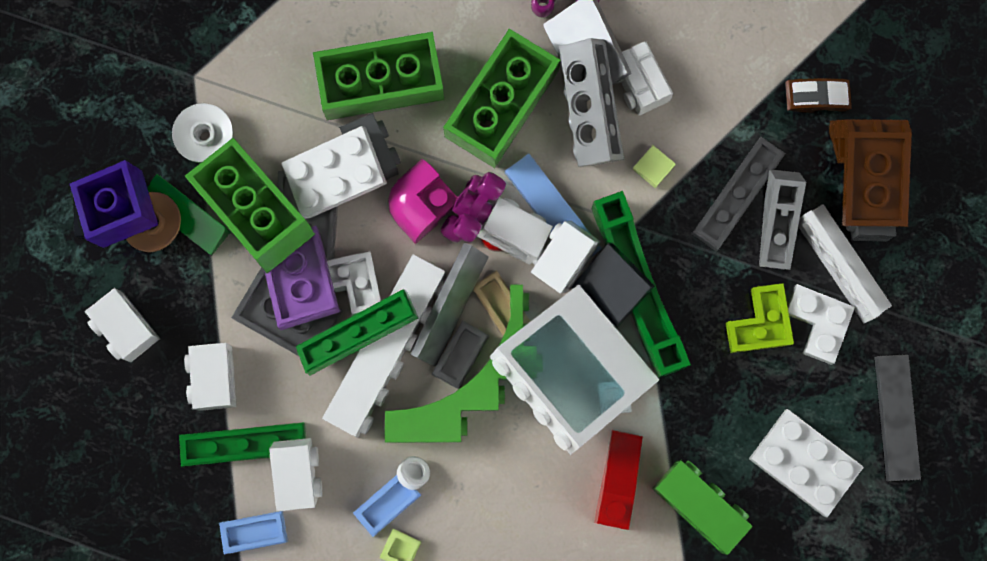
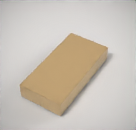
M496 270L476 283L473 291L504 336L510 319V290ZM523 311V323H529L530 320Z

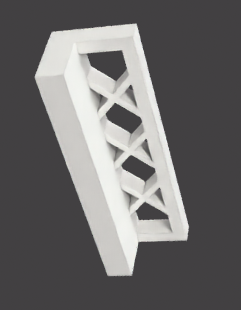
M824 205L807 212L799 219V229L851 306L855 307L854 310L863 323L875 319L892 306Z

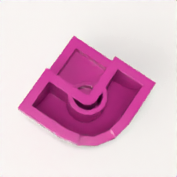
M421 159L402 175L391 188L388 198L389 212L398 226L416 244L438 225V222L452 210L458 197L443 182L437 171L425 160Z

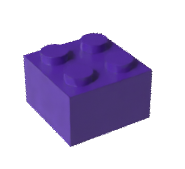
M126 160L70 183L85 239L93 244L105 248L158 226L143 172Z

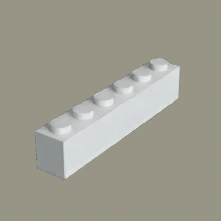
M414 254L411 256L390 296L405 289L409 294L419 319L360 349L322 418L323 420L357 438L361 433L366 435L374 421V418L370 415L375 406L381 407L387 398L389 390L385 388L390 379L396 380L404 366L401 359L406 350L412 351L419 337L415 333L421 323L425 324L432 310L430 306L434 298L439 296L446 281V271Z

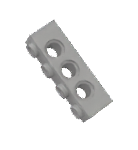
M588 38L559 46V59L561 60L559 65L564 74V95L569 106L570 115L568 121L573 131L575 143L573 153L578 162V167L595 166L624 160L605 40ZM584 68H586L587 74L586 78L583 80L582 71ZM590 97L591 108L588 110L587 100ZM593 128L596 130V138L594 140L591 135Z

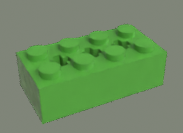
M509 28L444 125V137L495 169L559 72L561 60ZM518 72H521L523 77H515L513 73L517 75ZM502 96H505L507 101L499 102L497 97L501 99ZM486 120L491 121V126L489 127L480 126V121L483 123Z
M433 31L313 52L322 111L327 121L445 100ZM406 69H413V73L406 74ZM377 74H383V78L377 79ZM353 79L354 81L352 84L347 85V80Z
M234 138L230 139L185 175L196 191L266 273H269L315 235L305 218Z

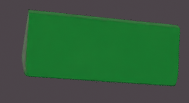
M158 174L154 176L147 188L148 192H159L169 196L177 204L180 211L181 224L179 231L212 256L231 232Z

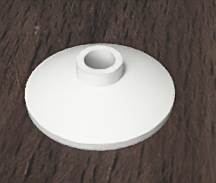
M206 103L195 104L184 109L176 118L172 128V139L178 152L186 159L198 163L203 162L233 138V127L227 114L219 107ZM203 132L210 133V137L207 140H200Z

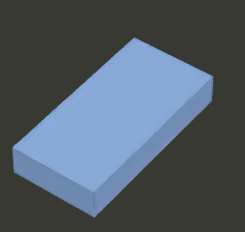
M396 475L355 510L353 514L371 536L374 537L416 501L421 494L418 490L405 488L399 482Z
M283 511L219 523L224 554L288 542Z

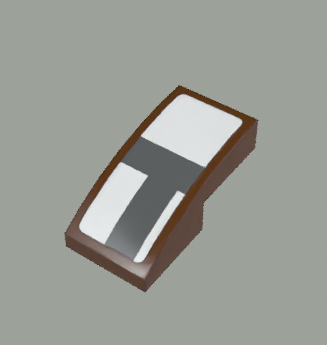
M815 78L795 79L785 82L787 111L813 113L818 110L845 112L852 109L849 80Z

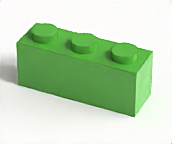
M681 460L676 461L652 489L719 552L728 555L753 527L746 521L749 515L736 504L731 507L723 499L725 493L714 483L711 482L707 485L699 477L702 472L690 461L686 463Z

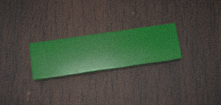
M402 289L295 347L305 373L311 376L419 319L408 292Z
M305 423L179 435L181 466L270 458L269 448L273 442L306 439Z

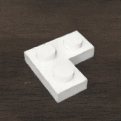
M370 251L327 261L335 293L347 290L352 316L381 301Z
M797 284L794 286L787 305L789 316L813 325L803 354L832 365L836 361L855 307Z

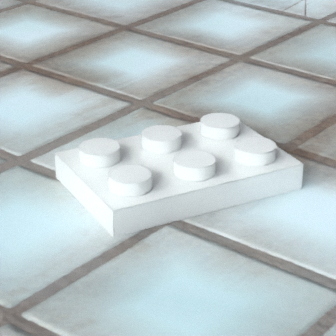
M363 126L282 162L298 210L305 220L387 184L367 129Z
M788 409L782 413L749 458V460L824 517L830 515L864 468Z

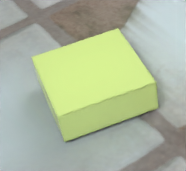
M652 145L633 167V170L656 188L676 164Z
M393 528L379 558L385 561H413L422 541Z

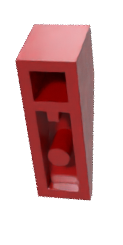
M612 430L594 523L629 530L643 436Z

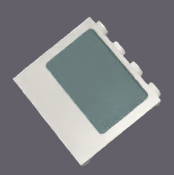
M577 285L502 343L490 356L495 370L510 381L515 394L529 404L537 421L549 428L554 435L556 444L561 449L567 450L570 455L659 381L658 377L580 285Z

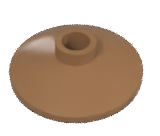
M149 192L159 224L155 229H148L126 240L131 246L140 251L155 252L167 247L175 239L180 229L181 215L177 204L169 196L159 192Z

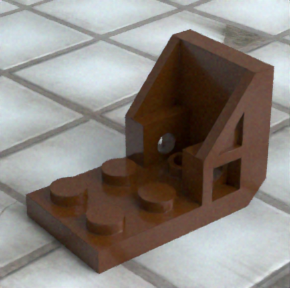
M854 119L830 121L829 133L838 163H844L842 225L908 227L912 137L909 121Z

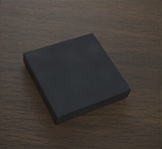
M608 243L571 286L573 289L580 285L616 329L655 287L613 243Z

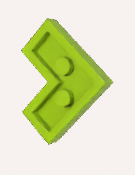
M784 283L753 287L751 294L755 318L726 322L730 353L794 344Z

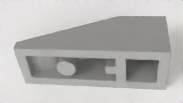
M769 170L764 200L760 267L788 270L791 268L806 181L799 172Z

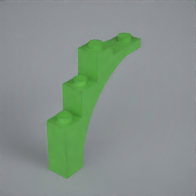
M510 285V319L499 346L528 324L523 323V311H529V293H523V285ZM522 342L511 351L513 358L532 380L536 379V373H542V354H536V347H523ZM490 359L483 369L466 385L439 401L407 410L385 411V443L461 442V436L468 435L467 417H461V411H499V404H505V386H499V380L508 379L495 370Z

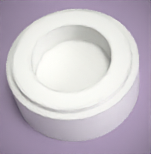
M416 456L406 458L397 469L399 482L410 490L421 488L430 477L428 464Z

